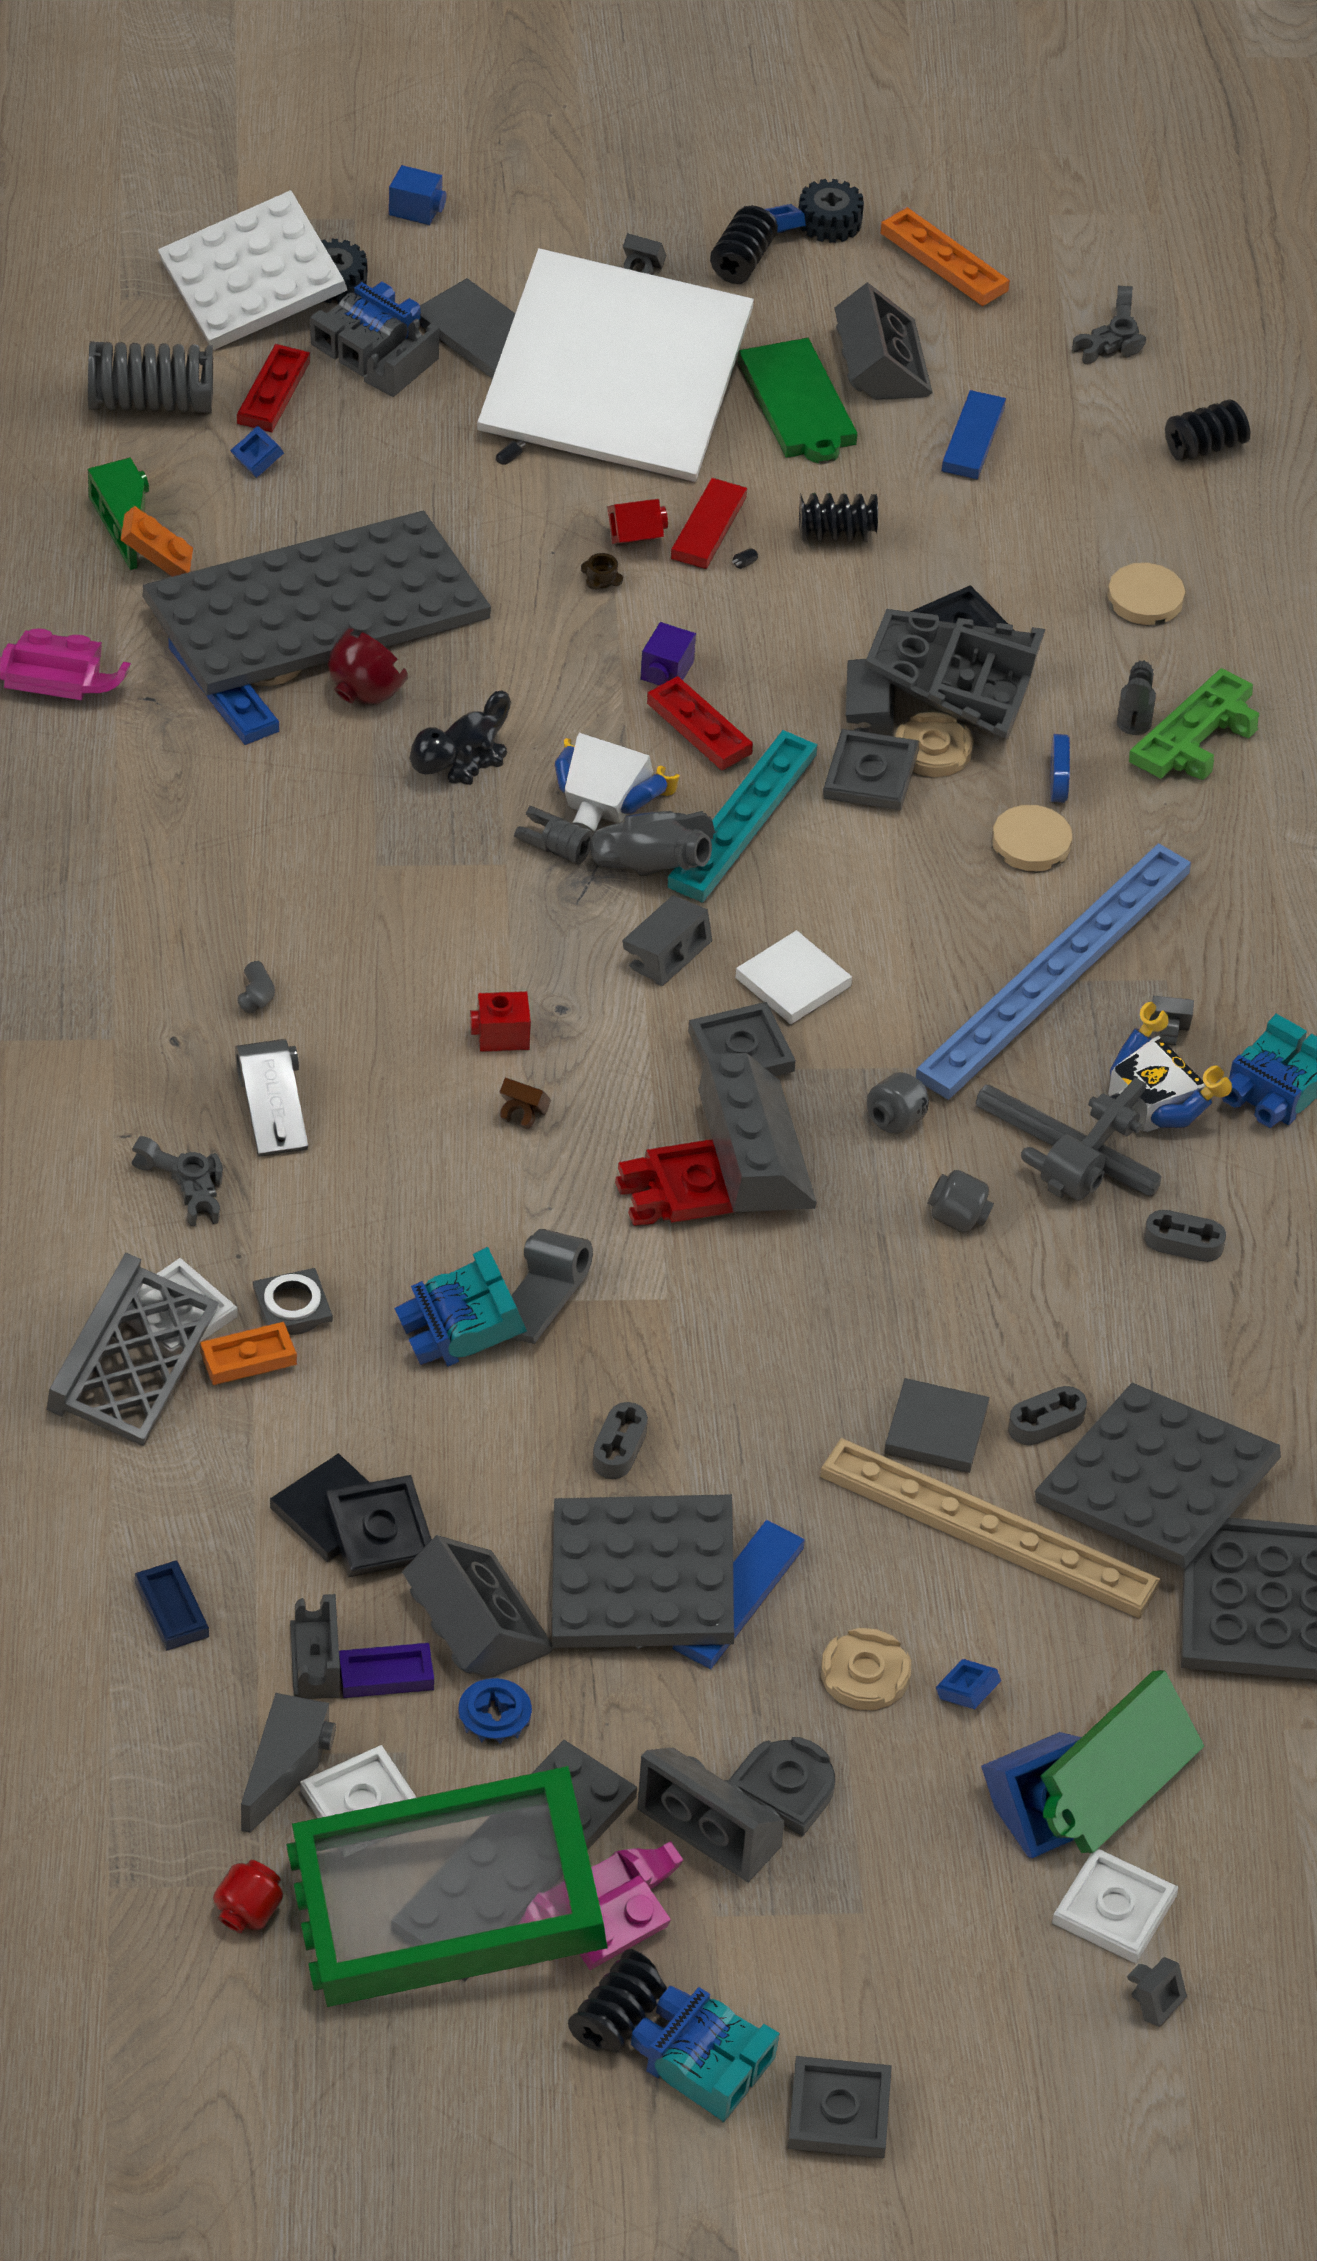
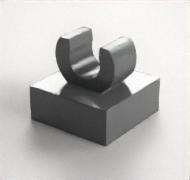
M627 233L623 244V249L627 256L624 268L633 270L636 264L641 263L645 265L642 273L653 275V267L662 269L667 256L662 243Z
M1153 996L1152 1002L1156 1005V1010L1151 1015L1149 1021L1158 1018L1161 1011L1164 1010L1168 1015V1025L1164 1030L1160 1031V1038L1167 1045H1176L1179 1030L1189 1031L1194 1000Z
M1163 1957L1153 1969L1147 1965L1138 1964L1127 1976L1129 1981L1138 1984L1131 1994L1134 1999L1140 2002L1144 2021L1158 2027L1187 1997L1179 1963Z

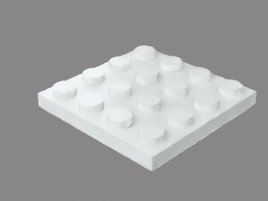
M291 190L158 249L163 264L208 344L213 345V350L347 291L343 277Z

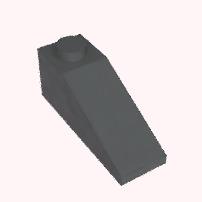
M275 1693L241 1802V1831L252 1832L300 1785V1781L305 1780L318 1768L323 1749L331 1750L335 1738L336 1723L329 1722V1703Z

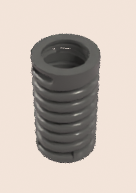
M90 341L88 358L89 409H100L104 400L105 406L109 410L117 409L120 403L121 408L126 411L131 410L133 405H135L137 410L144 411L149 404L152 411L161 410L163 405L166 411L173 412L178 405L180 411L188 412L192 404L194 411L198 413H212L213 345H208L205 351H200L198 345L192 344L188 349L185 366V350L181 344L173 346L172 357H170L169 345L166 343L160 344L156 363L154 344H145L142 358L140 344L132 343L129 346L127 365L126 345L123 342H118L114 348L112 370V343ZM199 364L202 365V373H201V380H200V381H199Z

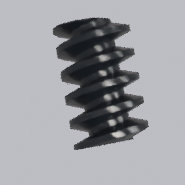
M744 206L739 209L711 251L710 262L716 274L724 281L732 284L746 282L766 252L767 247H769L778 233L776 218L769 211L758 206Z
M1231 399L1224 400L1220 404H1211L1207 408H1198L1194 412H1185L1181 416H1172L1167 420L1165 426L1167 445L1176 460H1181L1183 455L1189 460L1196 459L1198 452L1202 456L1209 455L1211 448L1215 452L1223 450L1224 444L1228 448L1235 447L1237 440L1241 444L1248 443L1251 434L1244 410L1236 401Z
M800 493L799 530L802 540L807 541L810 532L815 531L818 542H822L826 531H830L833 542H837L841 531H845L848 541L853 542L856 532L860 531L863 541L868 542L871 532L875 531L877 534L878 530L877 494H871L867 505L862 494H856L851 505L847 494H841L837 504H835L832 494L827 493L822 504H820L816 493H811L805 504Z
M634 1949L625 1950L620 1956V1960H617L610 1968V1973L604 1975L599 1982V1986L591 1991L588 1999L584 2000L579 2006L577 2013H574L568 2020V2027L573 2037L590 2049L597 2051L605 2049L612 2053H619L625 2046L624 2040L631 2039L632 2032L635 2029L634 2026H637L643 2018H646L645 2013H651L657 2006L656 2000H660V1997L667 1990L656 1966L642 1953Z

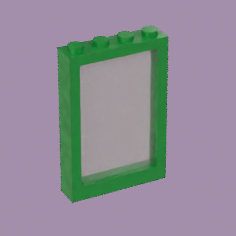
M569 1766L292 1823L295 1842L286 1844L291 1871L300 1870L302 1876L301 1882L293 1883L299 1911L308 1909L310 1921L301 1923L306 1951L315 1949L317 1961L308 1963L313 1990L323 1989L327 2007L608 1948L603 1917Z

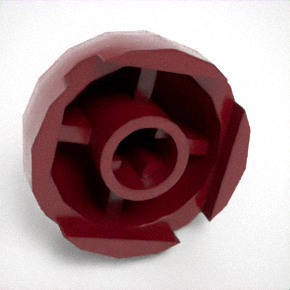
M349 628L335 643L329 656L330 676L337 685L334 688L335 692L340 698L350 704H353L356 700L366 705H377L390 699L407 681L408 673L406 669L403 668L399 673L394 667L398 659L392 652L368 634L362 632L358 638L352 636L354 629Z

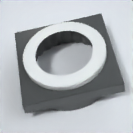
M315 1268L252 1281L260 1306V1314L266 1326L284 1322L288 1333L294 1335L308 1332L319 1324L333 1321V1315ZM300 1288L311 1293L312 1299L305 1308L289 1311L280 1308L274 1302L273 1294L284 1289Z

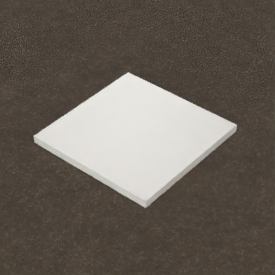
M538 248L479 416L477 430L696 482L752 312L754 299Z

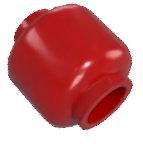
M249 1860L247 1864L237 1863L231 1866L213 1895L214 1904L221 1911L218 1917L219 1921L237 1933H242L245 1928L261 1930L266 1927L283 1899V1890L279 1886L281 1881L279 1875L255 1860Z

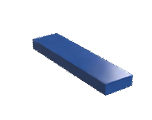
M168 638L170 651L202 690L172 641ZM250 684L207 696L244 745L279 732L278 719Z
M767 1519L733 1562L734 1639L804 1549L805 1539ZM730 1644L673 1645L672 1649L712 1669Z

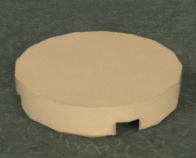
M1132 563L1120 568L1112 575L1107 597L1113 604V610L1120 617L1137 624L1155 625L1156 620L1165 619V622L1174 619L1181 612L1185 588L1183 581L1173 571L1164 566L1152 563Z
M937 712L918 713L910 717L909 722L904 725L902 723L897 728L895 737L919 740V752L913 772L919 775L929 777L950 776L963 770L971 760L974 744L971 731L965 724L964 728L958 724L957 718Z
M1020 805L1006 810L997 818L992 832L993 849L997 855L999 851L1005 857L1004 862L1012 867L1025 871H1045L1051 869L1052 864L1058 861L1061 864L1067 859L1072 846V830L1066 819L1053 809L1039 805Z
M867 1628L849 1630L848 1635L842 1636L839 1639L837 1636L827 1645L822 1654L821 1679L826 1691L843 1705L856 1710L870 1711L889 1707L903 1697L910 1684L911 1659L907 1652L906 1655L905 1651L900 1647L901 1643L890 1634L877 1629Z

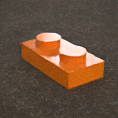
M136 506L125 513L121 541L172 577L190 572L193 554L192 546L183 538L176 536L158 523L154 517L147 515Z
M284 1322L200 1342V1354L213 1385L297 1365V1353Z

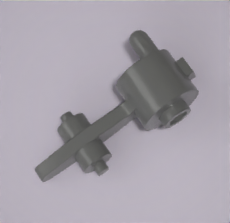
M1134 1078L1116 1099L1104 1093L1098 1098L1093 1096L1088 1103V1106L1092 1107L1090 1115L1099 1121L1083 1141H1079L1066 1134L1054 1144L1047 1156L1033 1147L1024 1148L1021 1152L1022 1160L1041 1172V1179L1048 1183V1191L1060 1198L1067 1194L1077 1201L1084 1199L1090 1192L1093 1193L1097 1190L1104 1178L1105 1156L1098 1152V1149L1115 1130L1125 1136H1129L1132 1132L1139 1133L1142 1124L1139 1123L1140 1114L1132 1110V1107L1145 1091L1147 1084L1138 1078Z

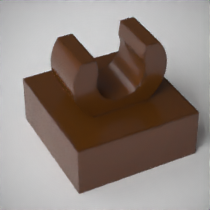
M506 1077L499 1091L506 1100V1103L501 1108V1118L509 1123L511 1115L515 1110H524L521 1125L525 1129H530L534 1124V1112L546 1115L551 1099L543 1090Z

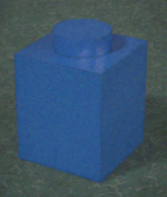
M401 165L389 186V215L430 225L436 213L443 211L446 203L447 193L442 190L443 175Z

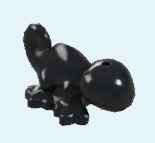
M503 690L495 691L488 698L484 706V712L472 711L463 715L445 732L436 727H428L420 731L411 746L409 759L412 767L419 773L428 775L438 773L453 764L448 773V781L450 783L462 782L471 785L473 784V776L479 774L480 768L502 766L503 758L507 755V748L504 744L495 743L494 740L508 716L511 706L509 694Z

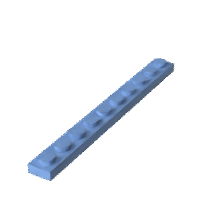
M1158 843L916 1069V1078L926 1087L949 1100L1189 874L1191 862Z

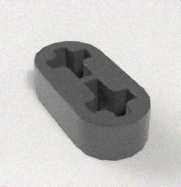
M1158 1210L1150 1214L1146 1221L1144 1240L1150 1248L1158 1252L1209 1262L1218 1259L1222 1255L1226 1231L1221 1224L1211 1219L1171 1210ZM1161 1228L1168 1229V1233H1160ZM1203 1238L1211 1239L1209 1243L1201 1242Z
M1061 1386L1019 1402L1010 1412L1008 1428L1010 1436L1021 1444L1033 1445L1076 1429L1085 1419L1087 1399L1079 1389L1071 1386Z
M623 1402L615 1405L610 1410L593 1449V1467L599 1475L605 1478L616 1479L627 1475L631 1470L647 1433L648 1416L642 1406L632 1402ZM627 1421L634 1422L629 1425L626 1433L620 1432L621 1425H625ZM614 1448L620 1449V1455H616L613 1460L607 1459L612 1455Z

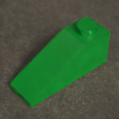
M131 457L88 468L89 499L129 569L138 568L139 553L121 541V534L126 512L136 506L145 513V493L149 492L147 476L143 470L138 471Z

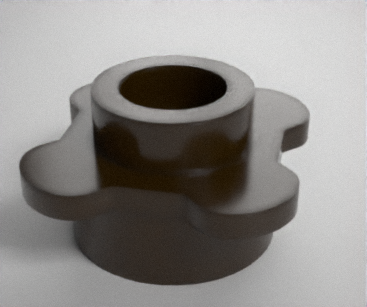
M594 554L588 561L581 564V571L587 576L586 585L591 589L608 588L611 585L619 586L623 583V575L618 573V561L610 554Z

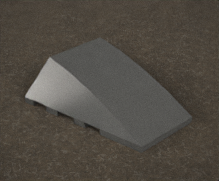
M886 609L867 656L865 666L898 688L932 707L972 726L1009 739L1027 691L1046 629L1032 627L1031 633L1013 631V625L996 623L995 628L974 626L971 619L958 618L956 623L939 621L938 615Z

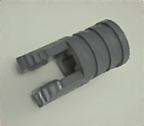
M1139 660V662H1135V665L1132 666L1129 682L1122 688L1120 694L1117 725L1123 732L1131 735L1144 734L1152 726L1156 693L1152 688L1154 669L1145 660ZM1133 714L1137 715L1135 727L1131 726Z
M529 806L526 811L527 817L533 822L545 826L543 833L540 834L529 828L519 826L513 837L547 852L551 851L553 854L571 860L575 864H581L590 852L593 832L586 828L582 829V827L573 825L566 820L563 821L562 818L536 807Z

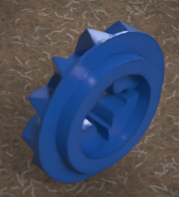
M500 1678L484 1679L472 1684L462 1694L458 1707L459 1719L463 1722L466 1733L473 1732L477 1734L481 1743L486 1738L496 1739L499 1744L506 1737L513 1736L518 1738L521 1730L525 1726H529L532 1713L531 1701L524 1689L514 1682ZM491 1701H494L499 1712H502L499 1721L492 1719V1715L488 1713Z

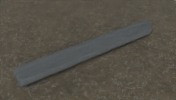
M984 1085L977 1095L976 1105L979 1108L1052 1146L1066 1134L1079 1141H1083L1087 1137V1135L991 1085ZM1104 1144L1098 1149V1152L1105 1156V1166L1103 1169L1105 1174L1147 1196H1153L1156 1190H1158L1162 1178L1159 1173Z

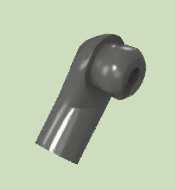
M260 961L251 962L245 967L244 973L250 984L245 987L246 991L241 993L237 1000L240 1007L249 1014L254 1013L258 1007L264 1008L275 996V986Z

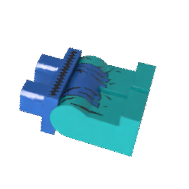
M1276 1013L1268 1021L1266 1031L1252 1046H1248L1241 1055H1238L1232 1061L1229 1076L1232 1090L1229 1095L1222 1097L1223 1102L1236 1108L1241 1107L1247 1101L1256 1106L1254 1116L1257 1118V1121L1268 1128L1273 1127L1280 1121L1289 1126L1296 1119V1115L1301 1113L1317 1098V1036L1311 1033L1306 1038L1307 1030Z
M489 1247L474 1253L475 1261L449 1274L434 1276L425 1285L423 1281L412 1285L411 1288L415 1298L394 1308L406 1334L427 1324L429 1325V1330L409 1338V1342L420 1365L443 1356L447 1367L459 1362L458 1357L470 1356L527 1331Z
M670 1985L660 1997L656 2007V2013L668 2020V2025L662 2028L650 2019L643 2018L632 2032L630 2045L648 2058L646 2070L648 2073L656 2078L661 2076L670 2086L725 2122L746 2096L749 2087L752 2088L776 2058L780 2033L765 2024L758 2028L737 2016L724 2003L716 1999H710V1993L700 1987L692 1995H689Z

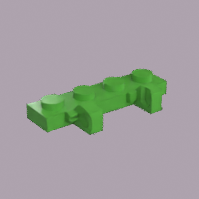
M1220 668L1130 750L1129 762L1160 779L1174 768L1178 771L1184 769L1188 775L1204 780L1212 773L1214 766V754L1200 748V743L1218 726L1223 729L1229 726L1233 733L1246 738H1250L1258 730L1259 712L1249 708L1245 703L1252 696L1253 684Z

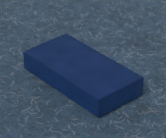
M177 1560L135 1573V1584L166 1651L209 1637L208 1624Z

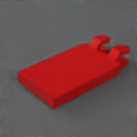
M712 1139L647 1149L645 1158L641 1157L618 1163V1170L621 1176L616 1177L615 1184L620 1195L632 1194L631 1201L634 1207L629 1208L628 1214L633 1226L654 1224L661 1217L663 1221L670 1220L673 1223L734 1213ZM647 1186H649L650 1190L643 1191Z

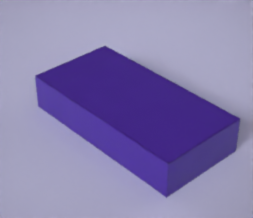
M429 1643L339 1651L343 1698L434 1690L435 1679Z

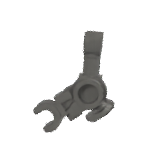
M1118 285L1116 316L1113 317L1109 325L1093 329L1091 335L1079 334L1073 338L1072 350L1074 352L1085 349L1083 350L1082 358L1084 364L1096 361L1098 355L1104 351L1110 354L1121 349V352L1126 357H1130L1141 351L1146 344V337L1139 334L1137 322L1134 320V317H1131L1133 286Z
M139 1136L132 1148V1151L137 1153L132 1160V1165L141 1170L148 1171L153 1167H158L171 1172V1179L177 1181L183 1193L184 1203L188 1205L187 1220L191 1226H196L197 1213L201 1211L208 1212L211 1215L213 1224L218 1223L220 1205L213 1198L217 1194L214 1184L210 1179L211 1176H214L215 1185L222 1184L223 1166L218 1155L214 1153L206 1158L201 1153L188 1152L186 1154L181 1153L179 1157L161 1151L159 1145L152 1139Z

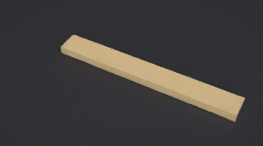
M843 1438L839 1440L821 1468L820 1477L1138 1619L1141 1618L1159 1588L1160 1578Z

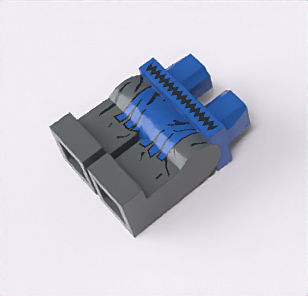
M383 281L373 288L361 282L354 288L355 293L347 294L332 310L327 313L319 310L310 316L311 345L335 360L339 358L341 364L362 377L367 374V360L376 353L378 355V362L408 338L410 323L415 319H421L419 303L410 298L401 304L395 303V292L391 286ZM329 337H331V344L326 341ZM358 353H359V361H357V360H355V359L353 358V357H354L356 354H358Z

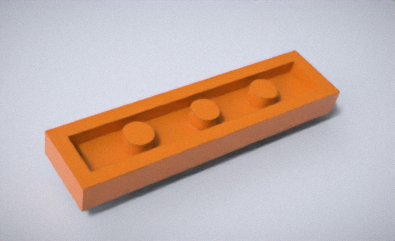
M908 207L881 222L880 233L981 306L1008 292L1010 282L1008 278Z

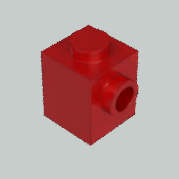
M659 499L607 506L612 544L664 537L663 529H668L667 511L665 506L660 507Z
M528 991L478 993L477 1010H470L471 1035H478L480 1052L530 1050L531 1019Z

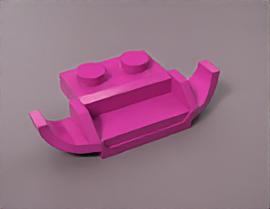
M37 628L29 631L25 630L16 644L8 643L2 657H0V679L5 681L4 688L82 700L86 693H103L117 687L127 676L131 663L123 662L118 672L113 674L99 673L102 642L90 641V638L84 635H70L68 637L52 635V632L49 630Z
M671 1841L657 1849L633 1848L615 1851L608 1859L591 1867L608 1948L579 1954L589 1970L596 1968L668 1927L671 1919L651 1889L668 1878L683 1862V1858ZM565 1882L544 1894H538L527 1908L519 1924L571 1914Z

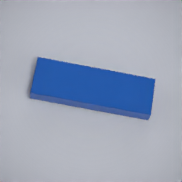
M973 390L969 391L942 462L943 472L973 479L979 478L1004 412L1006 398Z

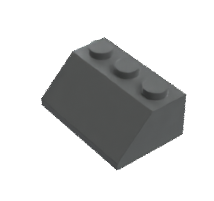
M868 282L834 307L838 322L836 329L842 339V354L847 361L849 370L847 377L857 391H864L875 400L928 397L933 393L916 322L913 317Z
M436 1535L402 1571L412 1587L410 1589L412 1597L426 1609L432 1619L431 1626L441 1638L445 1639L453 1652L451 1655L452 1660L462 1671L469 1674L473 1672L494 1677L543 1657L554 1649L552 1642L492 1550Z
M673 1747L646 1750L641 1756L637 1810L749 1883L782 1847L784 1820L779 1817L777 1812L767 1805H760L742 1793L741 1789L733 1782L722 1780L707 1770L698 1759L686 1756Z

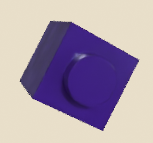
M660 622L642 650L640 679L659 686L677 676L683 680L694 663L696 633Z

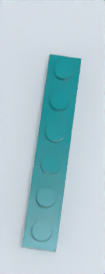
M782 730L713 818L712 822L715 833H713V839H711L712 852L708 863L705 866H697L689 870H684L682 867L674 868L668 876L667 888L703 903L817 756L818 744Z

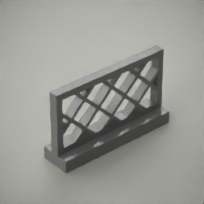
M125 1252L49 1389L46 1410L59 1416H63L65 1411L70 1412L140 1445H144L216 1313L219 1302L140 1267L141 1259ZM146 1284L159 1290L164 1301L142 1307L138 1292L141 1286ZM133 1303L135 1309L129 1310L131 1304ZM190 1304L204 1311L200 1320L182 1325L176 1308ZM168 1310L174 1327L153 1333L146 1316ZM139 1318L145 1335L124 1341L119 1330L120 1324ZM193 1332L188 1340L186 1334ZM178 1336L183 1347L182 1353L163 1359L157 1342ZM114 1337L116 1343L109 1345ZM149 1344L156 1361L134 1367L128 1350ZM120 1352L126 1369L105 1375L100 1360L102 1357ZM174 1366L171 1373L169 1374L167 1368ZM160 1370L165 1383L163 1388L144 1393L138 1376ZM95 1371L97 1378L91 1379ZM131 1379L137 1396L115 1401L109 1384ZM101 1387L108 1404L93 1408L78 1400L84 1391ZM155 1401L152 1408H150L148 1402ZM141 1405L146 1419L139 1429L123 1422L119 1411Z

